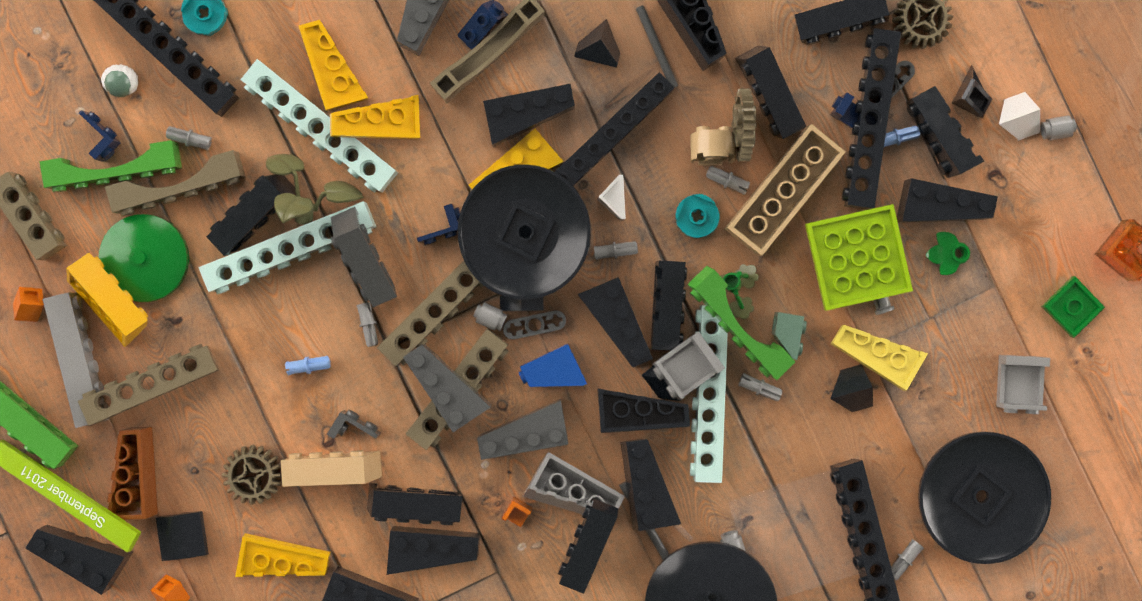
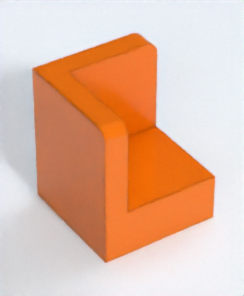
M18 288L13 302L15 321L37 322L44 307L41 288Z
M513 497L502 515V520H509L522 527L528 515L531 514L532 507Z
M167 574L150 590L157 601H188L190 599L181 582Z

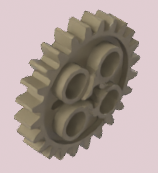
M750 88L738 89L735 103L733 104L731 126L734 134L735 155L738 161H750L753 154L752 148L755 146L756 108L754 101H752L753 95H751L752 91Z

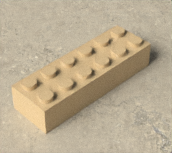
M810 124L795 140L724 230L755 255L762 256L846 151L814 125Z

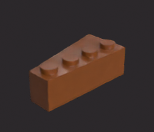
M131 427L120 430L114 458L116 464L111 475V480H113L112 487L107 502H109L108 510L123 520L147 519L158 514L152 427Z

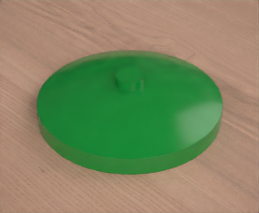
M137 214L121 219L107 231L100 245L99 259L104 264L103 269L107 274L112 273L118 280L120 289L122 291L127 290L134 301L152 302L169 296L181 285L188 271L189 250L183 235L172 223L158 216Z

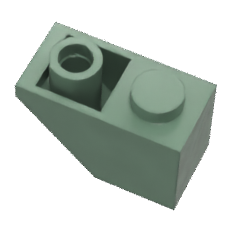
M775 312L771 334L792 359L798 360V356H801L803 351V343H800L801 335L805 334L807 322L804 321L805 316Z

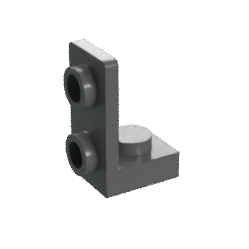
M348 409V411L343 410L339 413L326 435L333 439L339 435L343 436L349 427L346 424L347 421L374 438H378L381 432L377 430L378 426L369 421L366 423L358 419L359 415Z

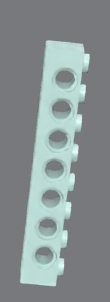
M258 59L240 79L246 84L244 88L254 96L258 93L263 97L261 102L271 110L273 107L280 111L279 117L288 124L290 121L294 122L297 125L296 130L304 137H307L309 134L315 139L313 142L315 146L322 151L325 148L332 153L330 158L339 165L342 162L349 167L347 171L357 179L361 176L366 180L364 185L374 193L376 190L383 193L398 174L395 169L356 138L340 137L341 144L333 148L331 140L334 137H330V117ZM270 81L272 83L271 89L264 92V83ZM284 95H288V104L285 106H281V97ZM301 109H305L306 117L302 120H298V111ZM317 123H323V131L319 134H315V125ZM356 150L358 152L357 160L349 161L348 154ZM374 164L376 167L375 173L370 176L366 175V166Z
M364 201L198 267L208 292H216L217 295L230 290L228 286L237 284V286L249 283V278L257 275L258 278L269 275V270L277 267L278 270L291 266L290 262L293 260L304 261L311 258L310 254L319 251L320 254L331 250L332 241L325 236L326 229L332 227L331 217L350 208L356 207L359 213L360 225L364 223L368 235L373 233L372 229L376 227L367 203ZM308 235H312L315 240L311 247H307L305 244V238ZM288 243L294 246V251L291 255H287L284 251ZM268 251L273 254V260L270 263H266L264 260V255ZM248 259L253 264L249 272L244 269V263ZM226 268H230L232 271V276L229 280L225 279L223 275Z
M700 305V310H696L695 321L699 323V333L707 344L712 343L715 345V355L725 369L696 388V397L692 399V410H696V419H692L691 431L695 432V441H691V454H694V463H690V476H693L695 482L722 483L728 333L718 325L720 321L716 316L713 318L705 311L706 305ZM710 321H713L717 327L716 331L712 334L707 333L705 328L706 324ZM709 387L713 388V397L705 399L703 396L704 390ZM708 409L712 410L713 418L709 421H704L702 418L703 412ZM711 432L712 440L707 443L702 442L701 437L703 433ZM704 454H711L712 459L710 463L702 464L701 457Z

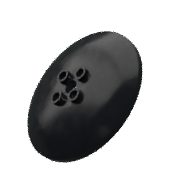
M513 165L492 172L471 190L460 212L458 242L465 264L474 277L485 287L499 295L512 299H536L550 295L563 288L579 272L586 260L590 247L591 223L582 197L564 177L552 170L536 165ZM525 225L529 226L532 230L531 236L527 239L523 238L520 234L521 228Z
M986 431L964 434L943 445L926 465L918 491L920 515L926 530L933 540L951 555L976 564L1004 562L1026 551L1042 533L1050 514L1052 499L1048 475L1033 451L1012 437ZM984 490L986 498L984 501L978 502L976 495L979 491Z
M707 541L686 545L669 554L653 572L647 586L645 601H777V595L768 572L751 554L727 543Z

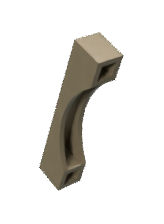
M523 0L482 42L430 82L432 88L446 103L450 102L545 17L544 9L536 0Z
M231 150L211 156L206 165L197 174L174 186L148 188L133 182L123 181L106 186L105 190L112 213L127 216L133 214L134 210L142 208V210L152 209L159 202H163V204L173 203L177 201L176 197L184 195L185 198L198 195L197 191L205 189L206 192L219 189L218 185L227 183V186L238 184L240 179L246 178L239 152Z

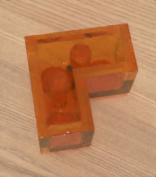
M1134 219L1121 220L1095 252L1098 258L1127 281H1140L1142 279V254L1137 251L1138 247L1142 244V225Z

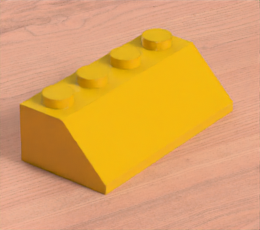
M87 253L66 268L67 282L118 341L126 347L147 326L148 315L141 307L137 308L132 302L134 301L133 297L127 290L122 291L116 277L112 273L107 274L103 269L104 264L97 256L93 257L90 253Z

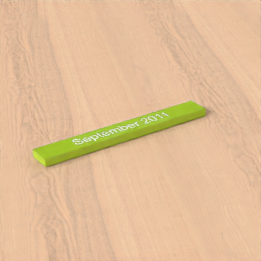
M4 439L0 440V467L124 551H132L141 531Z

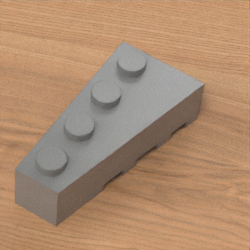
M548 452L542 459L522 497L583 514L586 505L590 506L593 498L619 508L625 496Z

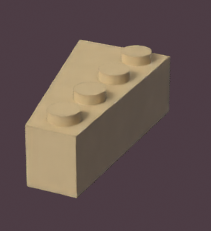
M357 450L350 453L335 451L323 455L322 452L309 453V456H302V453H291L289 458L281 460L282 487L366 484L382 477L380 451L364 452L363 450Z

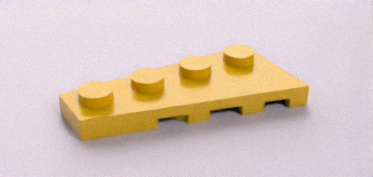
M317 20L298 25L325 111L368 100V96L346 64L345 59L338 51L322 22Z
M419 95L395 99L385 103L371 104L361 108L357 107L333 112L330 114V137L418 140L420 138Z
M534 129L472 181L469 186L473 189L487 175L504 167L527 164L551 169L564 163V161L541 134Z
M245 533L242 537L235 577H243L244 575H254V577H263L264 575L285 576L289 574H296V576H324L327 573L331 552Z

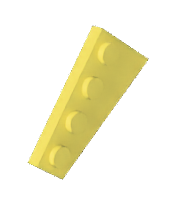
M846 325L840 327L831 342V345L903 391L909 388L928 353L916 351L908 346L899 345L884 338H878L870 333Z

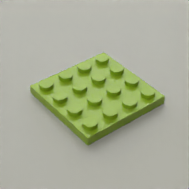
M894 204L805 224L824 311L913 291Z

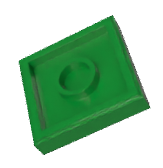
M1072 276L1041 306L1071 338H1075L1105 308L1076 276Z

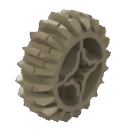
M947 0L899 1L897 3L898 8L893 11V14L898 16L892 19L893 23H898L894 31H901L900 39L906 38L904 44L907 45L912 41V48H916L918 45H920L921 49H925L927 45L931 48L935 46V42L941 43L943 41L942 37L948 36L949 32L946 29L952 28V24L948 21L953 19V15L947 14V12L952 10V7H945L944 4L947 3ZM917 3H925L931 6L932 8L925 9L921 6V4L918 5ZM908 9L911 11L909 14L912 17V22L910 25L907 21ZM935 13L937 14V17H938V25H937V28L935 27L936 24H935V22H934V20H933V17H934V14H935ZM929 14V16L925 18V21H921L919 24H916V22L920 20V17ZM921 29L924 33L927 32L929 35H920L914 32L913 30Z
M251 445L249 449L243 446L241 447V452L235 450L233 452L234 456L227 458L229 463L224 464L223 468L228 470V472L222 473V477H227L228 480L223 482V485H230L231 488L227 490V493L234 491L233 499L236 500L241 496V503L244 504L249 499L250 505H253L256 500L260 504L264 502V498L269 500L272 497L271 493H277L278 489L275 486H280L282 483L279 479H276L282 477V473L277 472V469L281 468V464L275 465L274 461L278 459L277 456L269 457L272 453L271 450L263 453L264 446H260L257 450L255 445ZM252 458L262 461L265 467L256 465L255 460H252ZM241 460H244V471L241 475L237 476V467ZM250 472H252V473H254V472H255V473L261 472V473H259L258 475H256V477H253V476H251V477H250V476L244 477V476L248 475ZM269 473L268 483L262 490L260 486L262 485L261 478ZM240 483H247L253 491L245 489Z

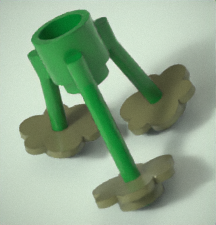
M742 264L740 265V270L721 275V278L728 284V287L725 289L726 294L728 291L735 296V301L729 305L735 318L747 319L750 313L754 311L752 299L750 297L742 298L738 293L739 289L743 286L749 289L753 288L755 281L759 279L758 274H756L757 268L754 265L747 266Z

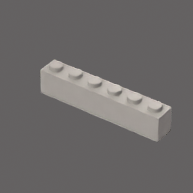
M68 292L44 298L43 303L75 428L88 424L77 401L83 399L82 394L94 389L97 393L104 390V386L98 378L99 366L93 358V343L87 334L88 323L81 311L83 307L82 300L77 295V292ZM102 397L100 400L101 406L108 408V404L104 401V397Z

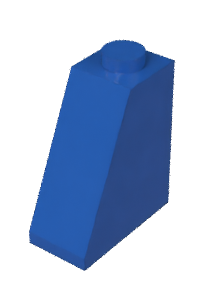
M568 343L521 365L522 371L518 372L524 384L528 383L529 387L584 386L587 384Z

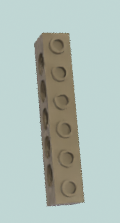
M463 261L377 349L395 366H398L400 363L404 366L406 361L403 357L420 345L426 344L428 342L426 337L431 332L435 335L444 326L441 322L446 317L451 319L459 311L457 306L462 301L466 304L475 295L472 291L477 286L482 288L484 285L474 277ZM465 274H470L473 278V282L469 287H465L461 283V278ZM448 290L456 291L457 299L454 302L447 301L446 292ZM434 305H438L442 310L438 318H434L430 314V309ZM417 321L425 323L426 330L423 333H418L415 330ZM403 336L410 340V346L407 349L402 348L399 344V340Z
M486 329L455 369V372L478 392L482 386L479 382L484 376L488 379L495 370V367L492 365L497 359L502 361L509 352L506 349L509 344L491 330ZM487 349L491 351L492 359L486 362L481 359L480 353L482 350ZM469 367L477 368L479 372L477 378L471 379L468 377L467 369ZM431 400L407 431L406 435L427 450L430 446L434 448L442 437L439 434L443 428L448 430L450 427ZM429 419H433L438 423L437 430L428 429L427 421Z
M196 345L190 348V353L182 356L181 353L169 357V362L161 365L160 362L148 366V371L144 373L133 372L126 375V380L118 383L115 380L105 384V389L96 393L94 389L82 394L83 399L77 402L88 426L97 424L219 371L209 346ZM189 359H194L197 362V367L194 371L190 372L186 369L185 363ZM168 368H173L176 376L173 380L169 381L164 377V372ZM147 377H151L154 380V386L150 390L145 389L143 386V381ZM126 386L131 387L133 390V395L129 399H125L122 396V390ZM105 395L111 399V405L108 408H104L100 404L101 398Z

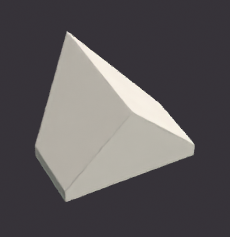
M1026 92L1003 100L1000 126L1016 137L1018 141L1040 133V108Z
M618 175L597 199L619 220L626 219L623 175Z

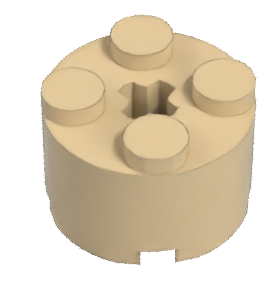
M708 126L697 127L696 132L690 135L691 163L694 164L695 161H698V165L719 166L723 165L722 161L728 160V164L735 161V142L732 127L723 126L712 130Z

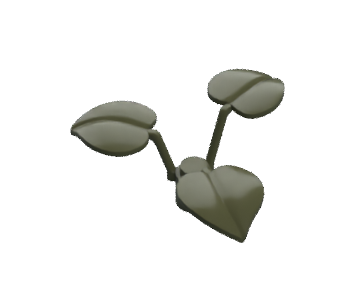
M277 154L268 157L266 160V167L271 173L282 176L292 174L294 177L296 196L291 193H283L276 196L274 200L275 211L282 223L293 218L302 225L313 222L314 211H318V206L324 197L334 203L351 202L363 198V194L353 185L344 181H332L324 185L325 191L321 192L316 203L313 204L311 199L300 196L297 171L304 169V163L300 158L291 154Z

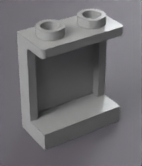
M699 332L690 336L653 363L655 366L653 371L659 380H665L668 384V387H666L668 393L673 399L677 397L678 400H682L706 380L725 369Z
M999 355L996 407L1004 408L1006 413H1018V409L1026 410L1025 413L1039 414L1040 410L1047 411V406L1043 405L1045 366L1050 367V358Z

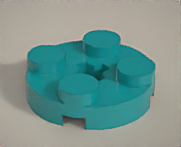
M184 0L181 6L182 20L185 26L198 35L212 36L214 33H217L224 26L228 15V10L223 0ZM201 8L203 10L209 9L207 17L200 18L201 13L199 11Z
M694 194L686 197L677 206L675 212L676 225L688 237H705L716 229L720 214L715 202L710 197L703 194ZM700 210V215L703 216V219L694 222V217L691 214Z

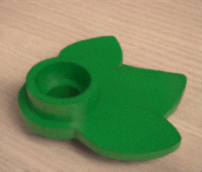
M938 232L936 233L938 245L931 247L925 255L929 261L940 264V275H951L957 271L960 264L968 261L970 249L966 244L959 242L954 234ZM957 249L961 251L959 258L955 255Z

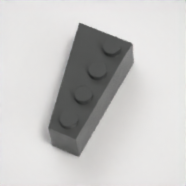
M407 0L397 37L398 44L420 56L449 0Z
M353 207L331 217L333 230L331 241L336 250H341L343 254L341 259L345 267L350 266L354 283L356 285L360 284L362 287L360 291L364 300H369L372 307H376L396 298V289L383 261L378 262L380 257L374 243L369 245L371 241L364 223L360 225L359 213L356 207Z
M426 344L420 345L403 357L452 432H455L491 408V403L485 400Z
M561 399L480 434L477 440L481 460L568 445Z

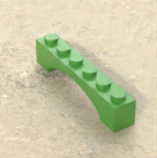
M172 140L151 143L150 149L140 157L126 164L107 169L78 168L71 165L70 160L64 158L39 161L43 187L52 189L53 192L67 191L66 187L74 186L75 189L88 188L90 183L107 185L110 184V180L118 179V182L131 181L133 176L151 178L154 177L153 173L162 172V175L175 174V170L182 169L179 145Z
M706 266L687 284L692 289L690 294L698 302L703 301L706 305L705 311L714 318L716 316L719 319L718 325L726 333L730 332L734 336L732 341L739 348L744 347L747 351L745 353L746 357L751 362H757L760 365L758 370L766 378L770 376L778 380L795 363L792 357L780 345L774 342L771 345L758 342L742 329L727 301L725 289L728 287V284L714 269Z

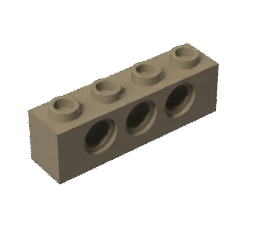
M6 172L0 176V208L35 259L45 261L67 246L63 241L65 237L59 229L54 228L51 223V216L41 209L38 204L40 203L38 197L28 190L24 177L17 173ZM18 192L19 199L14 202L13 195ZM28 210L32 213L30 220L26 219V212ZM42 228L44 236L40 239L38 231Z

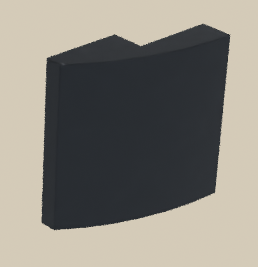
M202 511L156 517L162 561L193 558L209 554Z

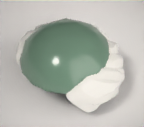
M116 64L108 67L103 72L101 82L107 92L119 98L130 95L137 90L138 76L128 66Z

